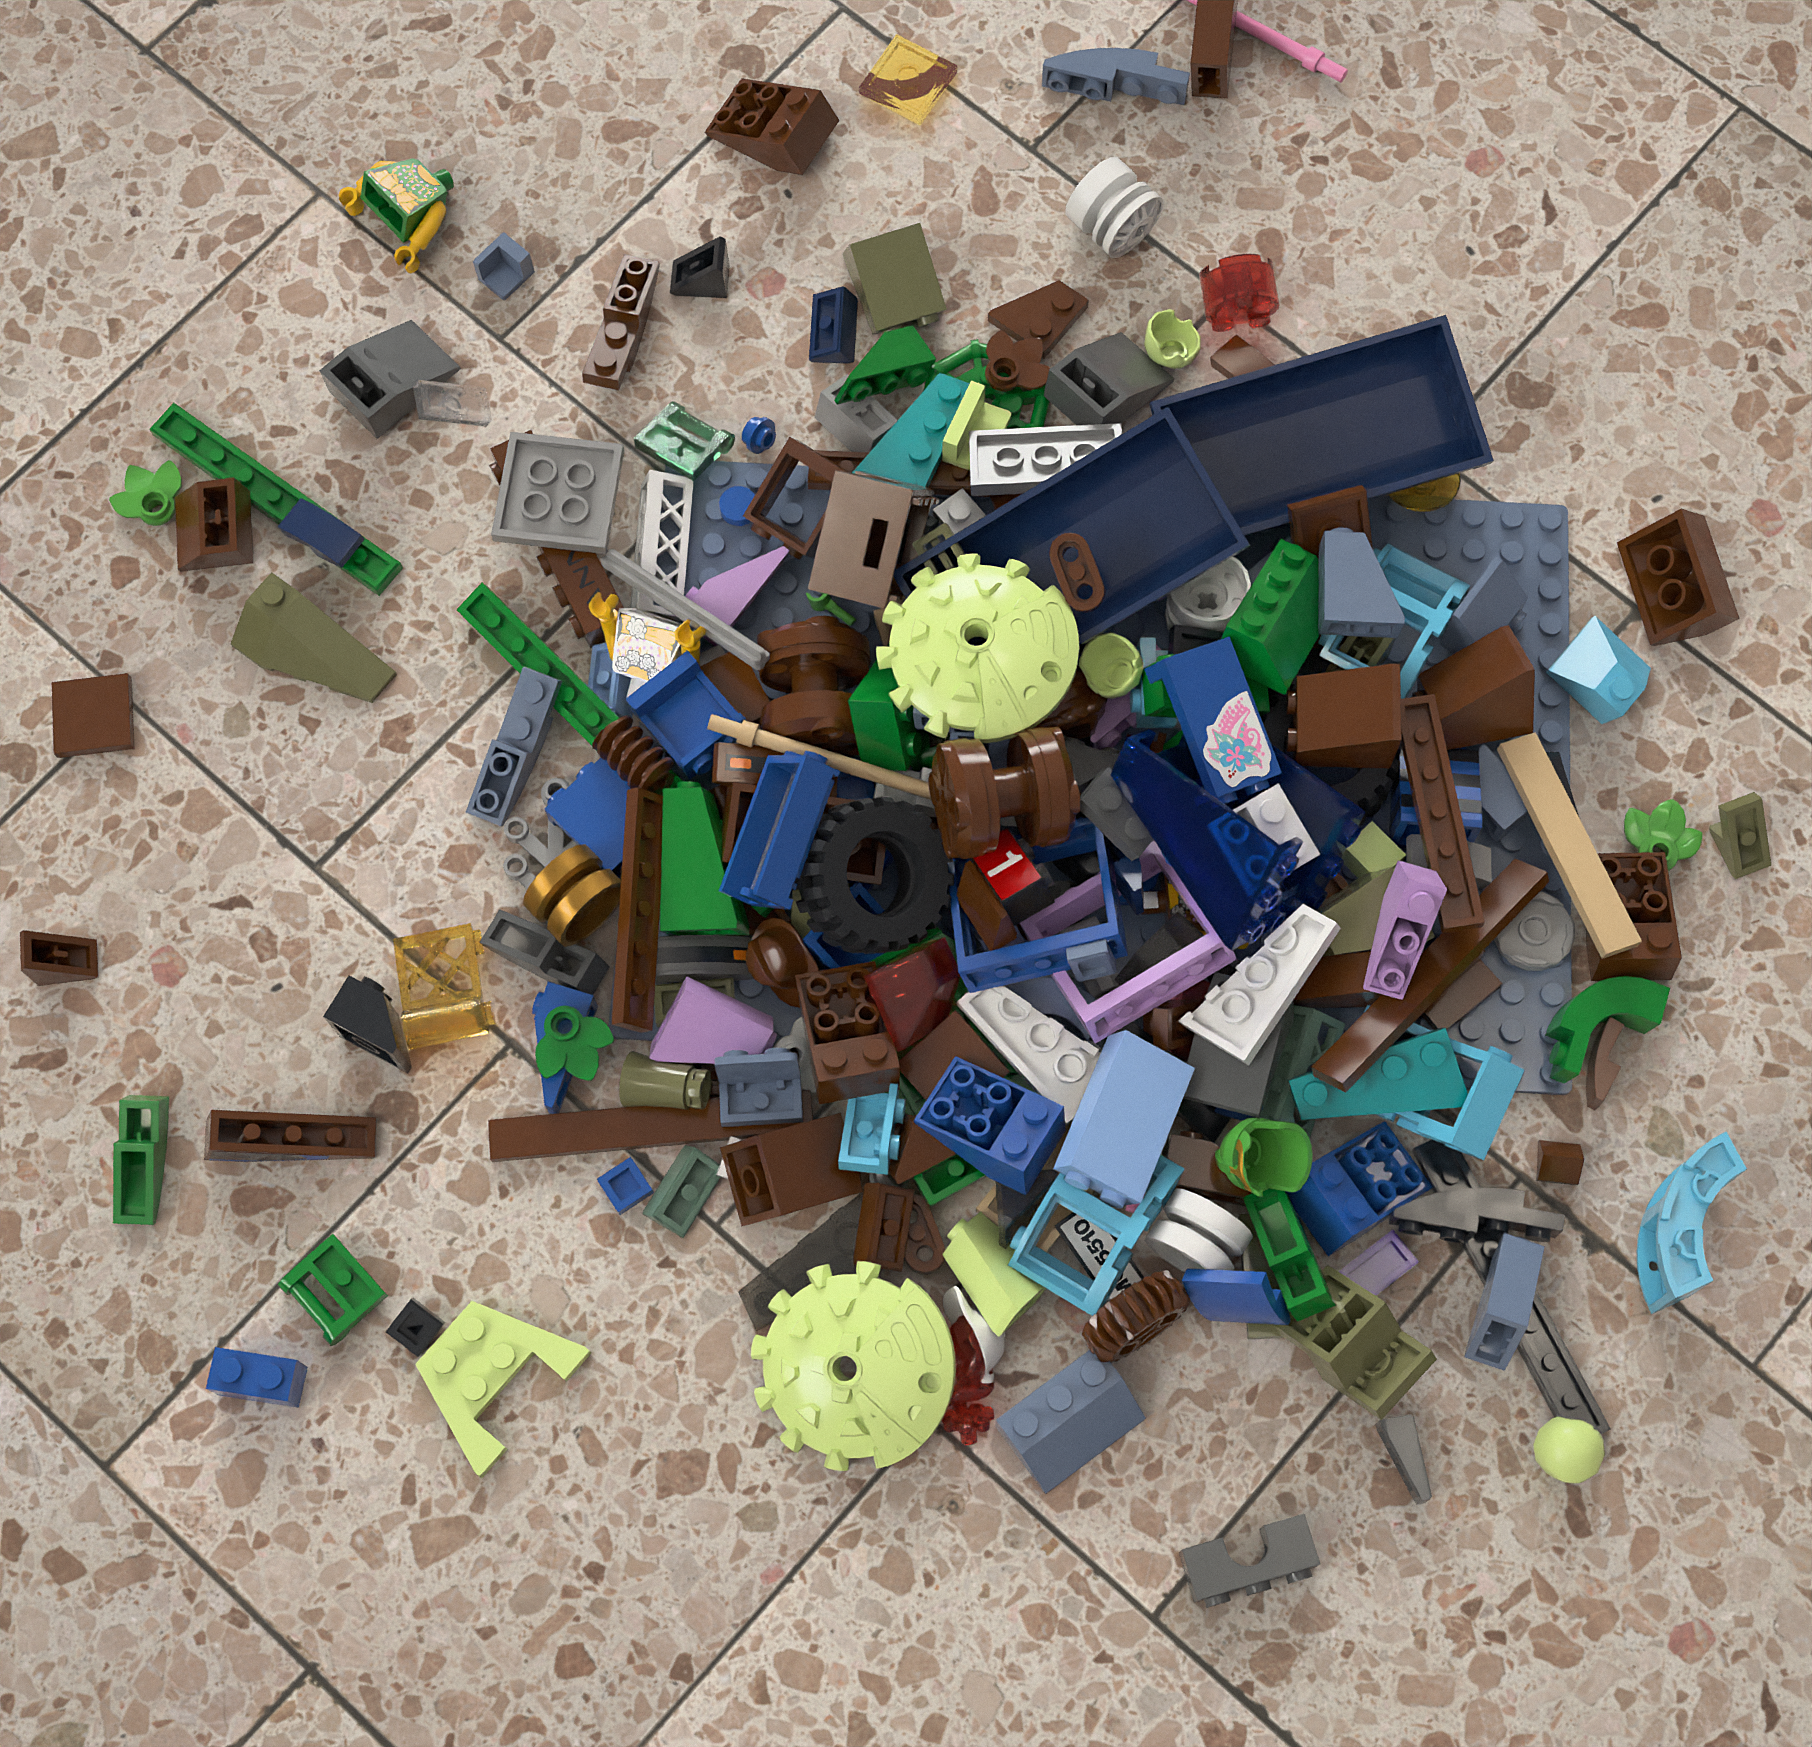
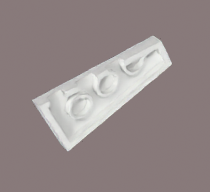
M1302 904L1264 940L1265 945L1250 959L1247 956L1235 967L1237 971L1220 987L1216 985L1204 996L1206 1000L1193 1013L1188 1011L1179 1022L1184 1027L1249 1066L1341 928L1333 920Z

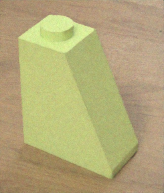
M979 1212L968 1222L962 1218L947 1235L951 1243L942 1255L991 1330L1000 1337L1038 1301L1046 1288L1008 1266L1015 1252L1010 1247L1012 1238L982 1212Z

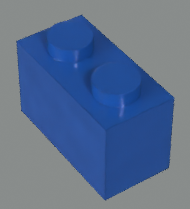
M215 1347L206 1389L219 1396L299 1408L308 1367L295 1359Z

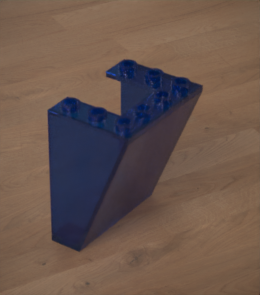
M1152 730L1143 731L1126 739L1110 775L1228 949L1232 951L1247 942L1252 944L1261 935L1267 932L1273 933L1302 904L1315 911L1323 904L1328 895V892L1325 891L1326 886L1340 872L1344 865L1342 856L1346 848L1350 847L1361 833L1359 824L1365 814L1363 809L1271 744L1282 774L1267 779L1269 788L1279 783L1320 853L1317 857L1296 868L1299 862V858L1296 855L1303 843L1300 838L1295 837L1279 845L1233 811V809L1269 788L1248 796L1245 789L1235 792L1238 799L1224 804L1204 789L1184 734L1178 745L1156 754L1149 749L1156 735Z

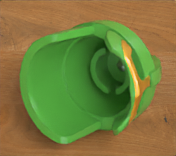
M1256 1117L1247 1118L1238 1123L1225 1135L1220 1149L1215 1151L1216 1164L1222 1172L1226 1173L1228 1179L1235 1186L1250 1191L1259 1197H1263V1191L1269 1188L1287 1192L1300 1190L1309 1177L1313 1157L1310 1139L1305 1130L1298 1124Z

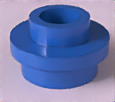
M767 417L751 418L746 423L742 432L743 443L746 444L749 451L755 454L769 449L776 438L775 423Z

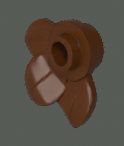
M1002 330L990 338L986 347L989 363L986 366L985 379L993 389L1002 392L1011 391L1016 387L1034 390L1046 385L1051 367L1041 364L1043 355V341L1041 338L1024 339L1013 343L1011 338ZM1006 373L1010 377H1001L997 374Z

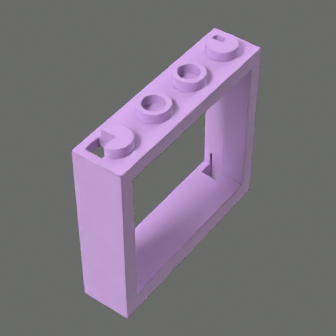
M1158 839L1152 841L1139 857L1143 882L1163 871L1207 934L1089 1005L1066 971L1050 974L1095 1044L1236 960L1229 938L1185 876L1166 863L1161 853ZM1100 872L1077 887L1068 889L1062 896L1043 907L1033 910L1028 916L1019 920L1028 941L1053 936L1104 906Z

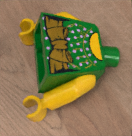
M414 158L400 162L378 161L369 170L364 171V175L356 182L357 187L355 189L352 187L341 189L339 201L343 206H346L345 209L351 216L359 215L364 209L365 202L403 243L408 240L411 241L409 246L399 247L394 254L398 266L401 265L406 257H411L405 267L406 271L411 274L417 271L420 266L417 253L420 249L425 250L437 233L446 215L447 191L454 187L453 178L446 169L431 173L418 159Z

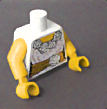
M597 592L590 601V612L599 618L609 656L613 661V671L631 677L626 698L687 650L696 659L698 664L700 663V639L706 633L704 627L700 626L695 629L690 627L691 621L689 619L681 624L636 608H619L617 612L614 608L619 603V598L615 594H610L604 602L601 598V593Z

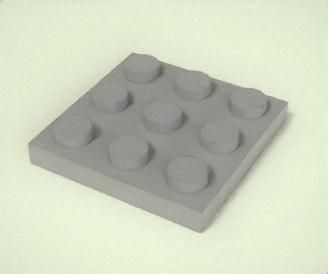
M510 432L491 532L493 541L607 554L624 457L623 444Z

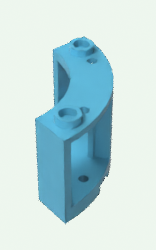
M1387 544L1382 551L1375 548L1374 554L1405 616V624L1422 633L1400 672L1401 699L1409 695L1434 649L1433 646L1428 644L1432 636L1438 638L1443 635L1453 613L1464 600L1471 585ZM1321 635L1318 644L1324 647L1319 656L1346 670L1370 667L1337 650L1344 636Z
M1413 1023L1405 1032L1418 1036L1431 1030ZM1449 1038L1455 1056L1459 1055L1482 1064L1454 1127L1428 1118L1431 1110L1373 1115L1394 1122L1397 1116L1399 1117L1396 1123L1397 1126L1427 1139L1430 1138L1443 1143L1451 1149L1484 1160L1524 1073V1069L1511 1063L1513 1056L1501 1049L1489 1046L1488 1051H1484Z
M1727 1132L1711 1139L1687 1161L1677 1167L1661 1183L1646 1207L1638 1233L1636 1254L1639 1282L1651 1314L1690 1297L1713 1281L1703 1249L1702 1224L1704 1216L1717 1193L1747 1170ZM1650 1262L1657 1264V1271H1652L1649 1268Z
M1160 1154L1146 1189V1195L1131 1218L1086 1191L1068 1184L1064 1180L1066 1175L1059 1173L1028 1227L1026 1228L1022 1225L1013 1237L1010 1247L1015 1252L1008 1266L1093 1316L1109 1300L1132 1258L1133 1253L1127 1250V1248L1132 1250L1143 1231L1147 1232L1174 1192L1185 1169ZM1059 1204L1118 1238L1094 1281L1036 1246Z

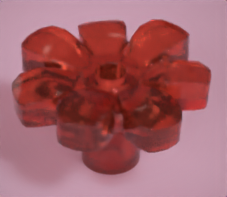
M960 1400L952 1403V1409H947L941 1422L946 1432L959 1431L963 1445H973L978 1441L977 1431L986 1432L990 1429V1421L994 1420V1409L980 1403H971L967 1407L966 1401Z

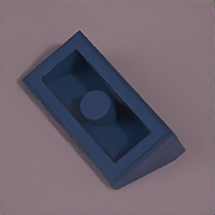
M844 286L813 294L809 361L846 364L852 363L855 360L858 298Z

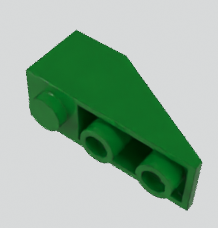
M913 325L884 332L850 373L834 401L837 405L850 401L860 402L869 396L881 393L882 395H887L897 389L909 386L911 388L918 387L927 380L928 372L936 361V357Z

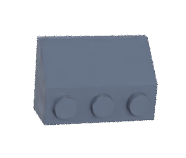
M1089 1350L997 1418L995 1427L1042 1491L1047 1494L1144 1421L1146 1417L1110 1361L1100 1362L1097 1356L1093 1355Z

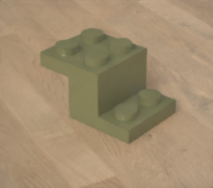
M1327 1265L1322 1270V1273L1336 1305L1298 1322L1288 1310L1291 1318L1289 1325H1272L1278 1334L1307 1353L1325 1382L1382 1420L1437 1358L1431 1349L1401 1330L1386 1302Z

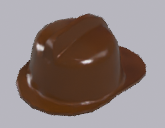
M771 918L764 920L756 928L752 940L748 942L746 965L753 979L762 985L770 986L781 1001L792 1007L800 1008L795 975L820 971L795 927L784 919Z

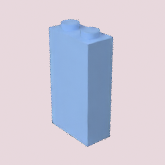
M1127 1030L1109 1035L1053 1169L1066 1175L1064 1180L1068 1184L1079 1189L1087 1190L1090 1188L1101 1194L1100 1200L1112 1207L1123 1208L1125 1205L1141 1203L1195 1068Z

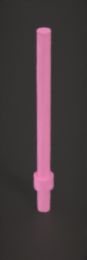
M1187 0L1197 6V0ZM1237 11L1235 27L1301 61L1302 67L1314 73L1318 70L1340 83L1346 77L1348 69L1325 58L1324 52L1313 46L1307 48Z

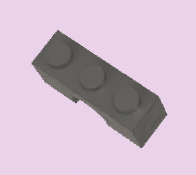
M1305 1514L1263 1525L1259 1530L1264 1543V1554L1260 1562L1253 1566H1243L1233 1561L1226 1550L1223 1537L1182 1549L1179 1552V1556L1193 1602L1196 1603L1204 1600L1206 1608L1231 1601L1229 1593L1245 1588L1247 1596L1272 1589L1270 1581L1286 1576L1287 1582L1290 1584L1313 1577L1310 1569L1319 1566L1320 1560Z

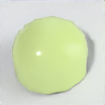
M1168 309L1156 312L1148 321L1144 346L1148 356L1157 364L1172 369H1180L1191 364L1198 356L1201 349V336L1193 327L1192 320L1181 321L1176 318L1174 310Z
M1110 632L1100 634L1085 645L1079 658V667L1085 675L1087 685L1096 694L1113 699L1125 696L1139 684L1143 671V660L1137 648L1127 638Z
M1552 1418L1539 1429L1533 1444L1535 1460L1548 1475L1566 1483H1582L1597 1474L1605 1456L1604 1440L1600 1433L1592 1425L1580 1419Z

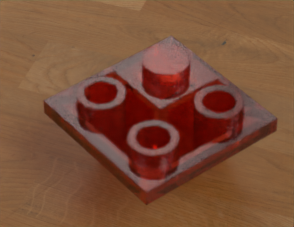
M945 937L909 949L864 976L870 994L875 1000L886 1025L887 1032H889L897 1051L906 1049L932 1032L950 1014L961 976Z

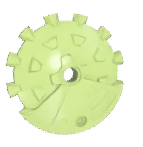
M978 554L960 555L957 558V568L946 570L937 575H934L930 567L917 572L911 579L916 589L902 605L894 601L889 602L884 611L882 622L892 625L889 646H877L879 670L892 668L899 688L888 694L897 708L904 712L913 705L918 711L929 718L924 730L946 739L949 729L955 728L974 731V739H979L982 743L1003 741L1017 736L1015 735L1017 732H1024L1025 729L1037 726L1058 707L1066 696L1075 677L1078 665L1079 635L1073 612L1061 591L1054 585H1051L1043 592L1036 584L1026 578L1030 571L1026 564L1010 559L1006 567L1001 568L980 565V555ZM973 637H983L987 640L979 646L967 643Z
M857 1261L856 1274L832 1276L830 1264L808 1270L806 1273L810 1279V1285L800 1290L793 1297L785 1289H782L774 1296L768 1308L776 1313L777 1316L770 1327L767 1337L756 1334L751 1346V1358L763 1360L765 1386L754 1389L756 1402L762 1412L773 1407L777 1416L787 1428L779 1436L780 1440L789 1449L797 1453L806 1444L817 1451L827 1454L824 1466L837 1471H848L849 1458L873 1456L877 1469L897 1463L915 1452L931 1437L941 1423L950 1404L955 1385L956 1361L954 1345L947 1323L935 1302L919 1285L909 1278L905 1280L901 1288L878 1278L881 1265L872 1262ZM844 1356H848L855 1361L857 1372L853 1378L846 1377L840 1369V1362Z

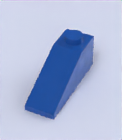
M548 982L545 991L537 994L532 1008V1014L535 1015L537 1044L546 1035L544 1021L551 1010L559 1006H571L577 1009L583 1017H595L598 1004L594 996ZM563 1020L558 1025V1031L563 1034L568 1033L572 1029V1022L569 1020ZM565 1067L549 1079H545L541 1074L544 1105L549 1114L560 1112L573 1077Z

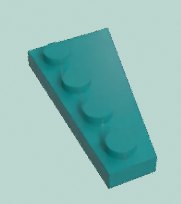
M939 373L852 473L863 471L929 487L942 460L943 439L970 383Z
M1444 1027L1392 1044L1346 1093L1314 1077L1312 1071L1287 1079L1301 1120L1463 1107L1468 1096L1447 1030Z

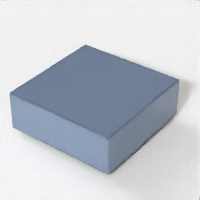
M1106 939L1066 948L1067 961L1077 982L1117 973L1116 960Z

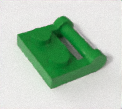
M334 1234L330 1235L287 1273L278 1284L286 1295L291 1294L324 1331L323 1338L330 1346H334L343 1340L357 1323L388 1297L386 1292ZM311 1274L345 1311L338 1320L330 1314L304 1284Z

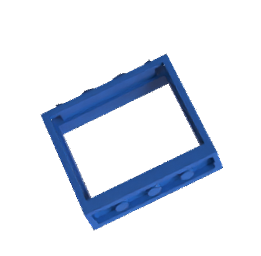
M1078 818L1070 833L1069 840L1060 845L1030 847L1024 842L1020 834L1013 836V838L1032 865L1097 850L1108 923L977 954L974 925L959 904L957 890L965 863L970 860L972 863H975L983 877L986 876L973 858H953V862L947 863L948 873H954V886H949V893L952 897L951 910L958 972L969 993L1071 970L1067 961L1066 948L1106 939L1115 959L1128 956L1110 840L1088 818Z

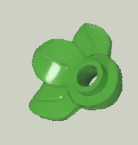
M171 460L162 464L155 474L144 468L129 465L124 480L126 491L117 493L109 498L113 509L122 517L141 518L148 525L159 526L167 523L175 514L174 498L182 487V479L178 468ZM158 505L163 506L159 511L152 512L154 507Z
M1669 799L1659 804L1652 811L1651 816L1638 809L1629 808L1624 819V833L1627 841L1638 849V853L1653 852V848H1661L1666 855L1668 871L1676 865L1678 860L1688 859L1696 854L1701 846L1703 835L1699 830L1685 828L1686 817L1684 810L1674 799Z

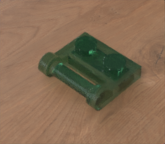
M675 401L670 402L634 437L636 449L692 481H695L722 453L727 454L735 442L734 434L725 429L719 431L685 412L684 406ZM677 425H680V426L686 428L687 430L693 432L694 434H696V435L702 437L703 439H705V440H707V441H709V442L706 443L705 441L699 439L698 437H696V436L690 434L689 432H687V431L681 429V428L678 427Z

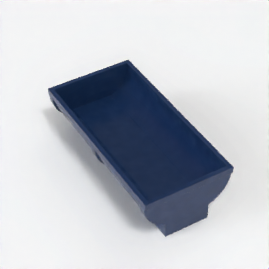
M1446 315L1151 401L1149 404L1152 416L1169 407L1245 537L1289 524L1287 505L1359 485L1366 489L1367 500H1371L1471 469L1484 467L1494 461Z
M1166 407L895 570L894 579L907 599L916 589L911 579L917 572L926 568L924 565L926 561L932 560L939 572L942 573L946 571V568L941 562L939 555L946 552L955 568L958 567L957 558L951 549L952 545L958 543L963 548L965 554L980 555V565L1005 568L1010 559L1020 561L1030 568L1026 578L1036 584L1043 592L1051 585H1054L1063 594L1050 560L1049 551L1052 542L1058 536L1064 533H1076L1082 536L1089 544L1106 589L1102 605L1092 612H1078L1070 606L1077 624L1080 647L1227 559L1246 550L1250 545L1169 407ZM1074 548L1068 549L1064 554V559L1067 562H1073L1078 558V550ZM1090 586L1081 587L1078 592L1079 598L1083 600L1089 599L1092 596L1093 589ZM973 637L967 643L979 646L987 640L983 637Z

